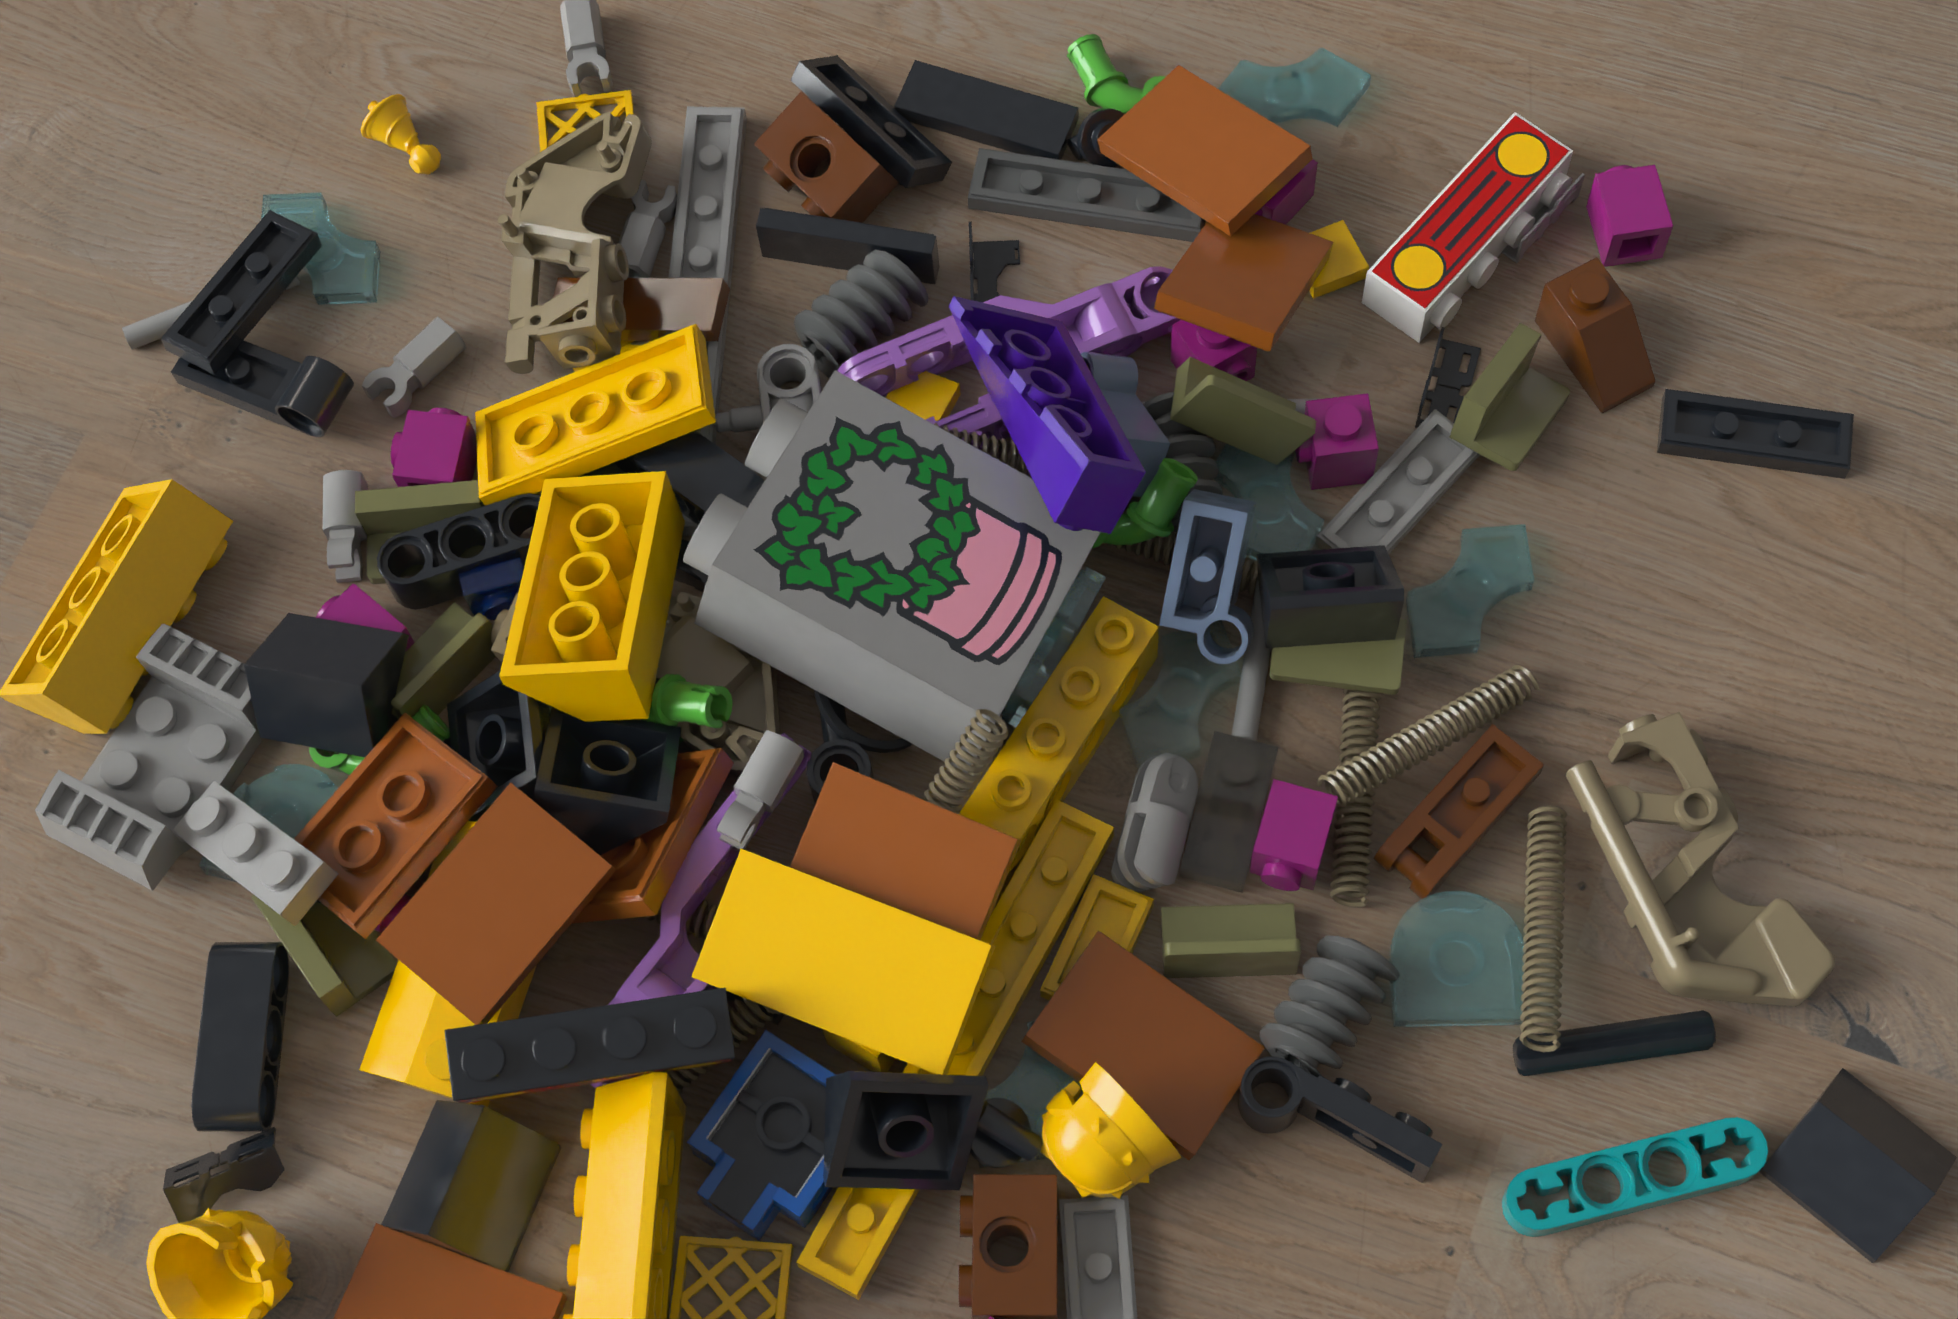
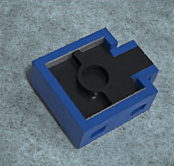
M765 1030L687 1141L693 1154L713 1167V1170L697 1191L703 1204L758 1241H760L779 1212L806 1228L833 1188L825 1187L823 1173L826 1078L836 1074Z

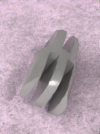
M1160 754L1149 758L1140 766L1133 783L1111 870L1114 883L1136 892L1175 883L1198 795V777L1192 764L1181 755Z

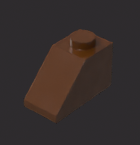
M1597 257L1545 283L1535 322L1601 413L1654 387L1656 380L1632 303Z

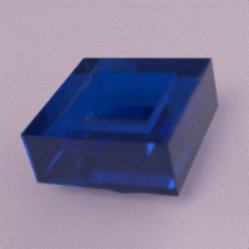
M520 557L459 574L463 595L474 616L481 613L489 620H496L502 610L510 609L516 593L519 592L524 571V565Z

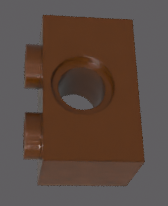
M802 91L754 143L769 159L763 169L787 192H790L797 185L808 196L801 206L810 215L863 223L899 183ZM831 158L827 171L821 176L814 178L818 165L822 161Z
M973 1174V1195L960 1196V1237H973L972 1265H959V1307H972V1319H989L990 1316L994 1319H1058L1057 1175ZM1005 1236H1015L1023 1240L1029 1248L1024 1260L1010 1267L995 1263L990 1258L989 1252L992 1245L998 1239Z

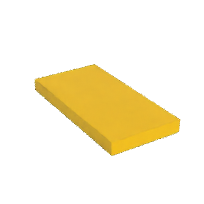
M697 324L690 325L475 412L479 499L486 506L521 494H535L542 491L544 479L578 477L715 423L716 418L706 339Z
M740 849L691 977L718 988H725L730 993L934 1074L947 1075L996 946L747 850Z

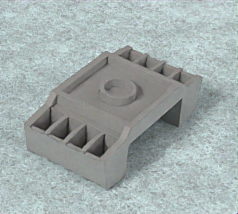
M164 623L155 631L136 656L138 661L151 675V679L132 705L127 717L119 724L82 780L80 781L58 770L35 809L47 836L152 891L177 858L192 848L173 833L172 830L213 781H216L229 791L262 741V738L259 736L244 663Z

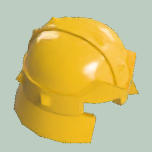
M1096 1062L1081 1079V1087L1073 1080L1053 1096L1046 1106L1048 1111L1041 1115L1043 1119V1144L1040 1153L1052 1161L1062 1176L1078 1190L1082 1198L1093 1195L1100 1198L1115 1197L1120 1199L1124 1192L1133 1188L1138 1183H1149V1175L1154 1170L1181 1158L1177 1149L1153 1120ZM1081 1090H1083L1084 1094L1076 1102L1075 1100L1078 1098Z
M208 1208L204 1215L194 1220L160 1228L150 1241L146 1261L150 1287L162 1312L168 1319H262L285 1297L293 1286V1282L287 1278L288 1266L292 1261L291 1252L289 1251L290 1241L286 1240L283 1234L277 1232L268 1221L258 1214L244 1210L215 1211Z

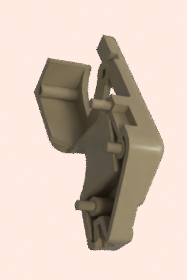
M610 112L603 113L518 166L507 179L505 198L512 206V220L507 214H502L498 217L497 221L503 228L502 242L513 255L508 321L511 323L512 329L507 330L505 364L515 373L527 374L533 371L535 342L540 341L543 342L564 370L596 364L620 354L621 331L626 327L623 292L624 280L629 275L627 255L622 245L619 243L614 244L610 236L588 231L585 228L584 217L588 207L600 194L627 199L633 197L638 192L652 140L640 118L636 115L628 114L624 123H622L619 117L613 116ZM541 260L567 265L575 277L582 276L578 283L547 303L538 305ZM573 316L574 321L563 323L564 321Z
M680 592L677 597L671 596L666 621L668 625L665 627L655 683L666 674H679L687 682L701 685H718L729 690L733 702L732 712L727 722L722 721L723 726L721 728H710L684 721L679 722L677 727H682L680 737L695 751L722 748L734 762L730 773L739 778L765 731L769 730L780 735L776 668L694 624L702 598L686 592ZM516 593L510 609L502 610L492 627L491 642L493 646L491 651L501 663L504 658L518 593Z
M1680 712L1659 720L1656 719L1654 714H1649L1627 723L1619 729L1620 736L1608 754L1611 764L1649 750V757L1653 761L1659 763L1667 760L1672 765L1684 788L1680 795L1638 792L1620 784L1612 785L1606 789L1592 760L1581 762L1570 768L1566 773V778L1583 812L1588 813L1592 822L1590 826L1628 901V905L1623 912L1631 928H1638L1654 960L1650 967L1657 981L1664 990L1680 997L1795 1007L1801 1005L1834 970L1835 958L1788 900L1777 898L1768 906L1746 905L1724 895L1715 884L1712 874L1713 864L1719 853L1728 845L1739 829L1737 825L1738 814L1730 794L1723 787L1718 788L1707 766L1708 756L1702 739L1695 730L1688 729ZM1637 821L1678 825L1686 831L1701 832L1682 848L1678 855L1651 880L1624 825Z

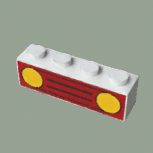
M1514 112L1367 271L1362 303L1418 343L1423 340L1434 326L1440 330L1442 327H1446L1458 312L1462 304L1461 297L1471 286L1477 289L1481 288L1495 271L1499 263V258L1497 257L1505 247L1509 245L1514 249L1517 248L1520 240L1534 226L1535 214L1544 205L1552 209L1556 201L1569 188L1572 179L1567 176L1573 150Z

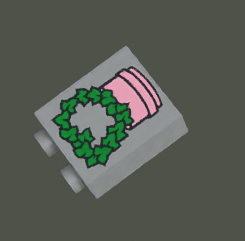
M835 370L809 412L783 398L775 404L760 428L745 461V466L767 477L749 507L720 493L714 499L696 528L684 554L683 562L708 575L694 624L945 762V759L950 757V751L955 749V743L961 741L960 735L966 733L965 727L971 725L970 719L976 717L975 711L977 709H988L1000 716L1101 532L1087 529L1072 531L1054 523L1032 478ZM982 714L983 718L989 720L995 725L996 721L994 719ZM979 722L976 723L978 726L982 727L989 733L991 732V729L987 726H983ZM971 731L974 735L986 741L987 738L979 735L976 731ZM966 738L967 742L975 745L978 749L981 750V746L975 744L973 741ZM961 746L962 750L968 752L974 758L977 757L976 754H973L972 752L968 751L965 747ZM955 755L957 758L966 762L969 766L973 765L972 763L963 759L960 755ZM952 762L950 763L952 766H954V767L958 768L959 770H961L962 772L968 774L967 771H965V770L959 768L956 764H954V763H952Z

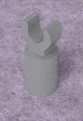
M564 0L560 5L566 56L570 62L566 69V75L574 97L582 94L580 85L582 80L588 76L599 77L604 93L611 92L613 80L609 64L605 60L606 50L599 4L596 0Z
M641 180L638 192L631 197L635 211L627 215L618 241L627 255L629 265L628 278H650L665 235L666 227L664 223L670 221L676 214L677 194L675 186L668 185L663 199L650 203L647 202L649 191L646 181Z
M436 317L393 357L394 363L390 367H381L369 373L365 377L362 387L367 397L371 400L375 399L386 389H395L393 394L383 404L391 417H398L409 408L412 402V393L418 387L423 389L466 349L465 343L451 326L441 318Z
M338 470L323 476V532L328 539L327 566L329 569L336 568L335 577L337 583L362 581L363 576L360 542L367 539V534L355 514V491L368 490V484L362 472L354 470Z
M765 731L734 786L737 797L726 811L717 828V832L721 833L719 837L721 841L738 850L746 849L765 811L773 813L803 760L804 750L802 747L775 732Z

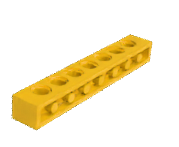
M1104 596L959 813L964 817L1022 840L996 904L1004 893L1056 799L1062 802L1065 800L1158 657L1159 626ZM822 1029L828 1045L872 1072H888L896 1059Z

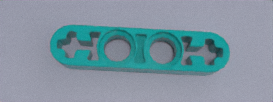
M1739 1117L1724 1118L1533 1167L1518 1173L1507 1186L1502 1199L1503 1215L1508 1224L1518 1233L1529 1237H1540L1739 1186L1750 1181L1766 1163L1768 1155L1767 1141L1761 1130L1752 1122ZM1725 1136H1730L1734 1145L1741 1146L1746 1144L1750 1153L1741 1161V1168L1736 1167L1732 1158L1711 1161L1704 1169L1710 1178H1702L1700 1156L1719 1150L1725 1143ZM1692 1142H1697V1143H1699V1151H1698V1152L1696 1151V1149H1695V1147L1693 1146ZM1658 1151L1675 1153L1685 1165V1181L1678 1186L1672 1187L1659 1184L1649 1172L1648 1162L1650 1156ZM1592 1168H1604L1612 1172L1620 1184L1619 1198L1608 1204H1601L1590 1199L1583 1189L1582 1179L1584 1173ZM1560 1176L1568 1177L1569 1198L1578 1212H1569V1199L1556 1201L1548 1205L1544 1211V1219L1537 1220L1535 1213L1531 1209L1520 1210L1517 1203L1525 1196L1527 1186H1533L1538 1196H1547L1559 1193L1564 1186L1559 1178Z

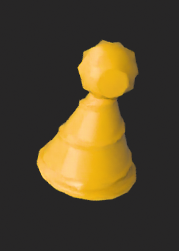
M395 94L383 99L379 103L376 100L372 101L367 107L370 112L362 122L360 129L362 136L374 141H380L391 148H397L410 155L409 164L418 174L428 175L437 170L440 166L441 154L432 144H420L418 133L415 131L411 114L406 106L405 97Z

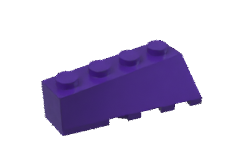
M954 296L949 305L950 311L991 399L1008 429L1010 437L1014 441L1054 523L1072 531L1087 529L1111 534L1146 471L1063 321Z

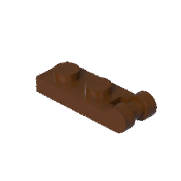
M1492 724L1388 837L1375 854L1374 860L1388 872H1391L1393 869L1399 871L1412 882L1409 889L1423 901H1427L1441 887L1448 875L1541 774L1544 764ZM1421 837H1424L1439 850L1429 862L1412 849L1413 845Z

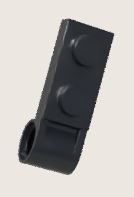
M244 340L215 375L182 358L178 359L171 371L173 377L180 385L313 437H323L354 386L353 380L346 372L325 359L316 356H306L303 362L300 363Z
M1272 1056L1256 1060L1246 1069L1243 1075L1238 1099L1239 1112L1246 1124L1258 1132L1267 1134L1281 1132L1294 1122L1298 1114H1301L1421 1183L1426 1178L1442 1147L1440 1142L1431 1138L1433 1131L1425 1123L1407 1113L1397 1112L1393 1117L1370 1104L1372 1100L1370 1094L1349 1080L1336 1078L1334 1082H1331L1321 1075L1317 1078L1283 1058ZM1261 1083H1276L1287 1092L1289 1101L1280 1108H1265L1254 1099L1252 1090Z

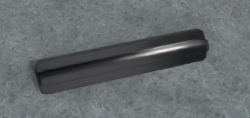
M1701 1010L1559 1031L1561 1036L1556 1039L1561 1044L1560 1047L1550 1052L1532 1050L1526 1047L1520 1041V1037H1518L1513 1044V1058L1518 1073L1522 1076H1531L1709 1050L1716 1043V1031L1710 1013ZM1541 1033V1034H1537V1035L1549 1036V1035H1554V1034H1552V1033ZM1526 1037L1527 1041L1533 1044L1546 1046L1554 1045L1552 1043L1553 1041L1541 1042Z

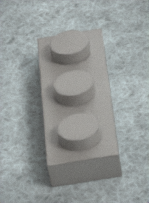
M213 781L201 797L192 804L185 816L172 830L178 837L294 926L299 923L338 875L324 861L216 781Z

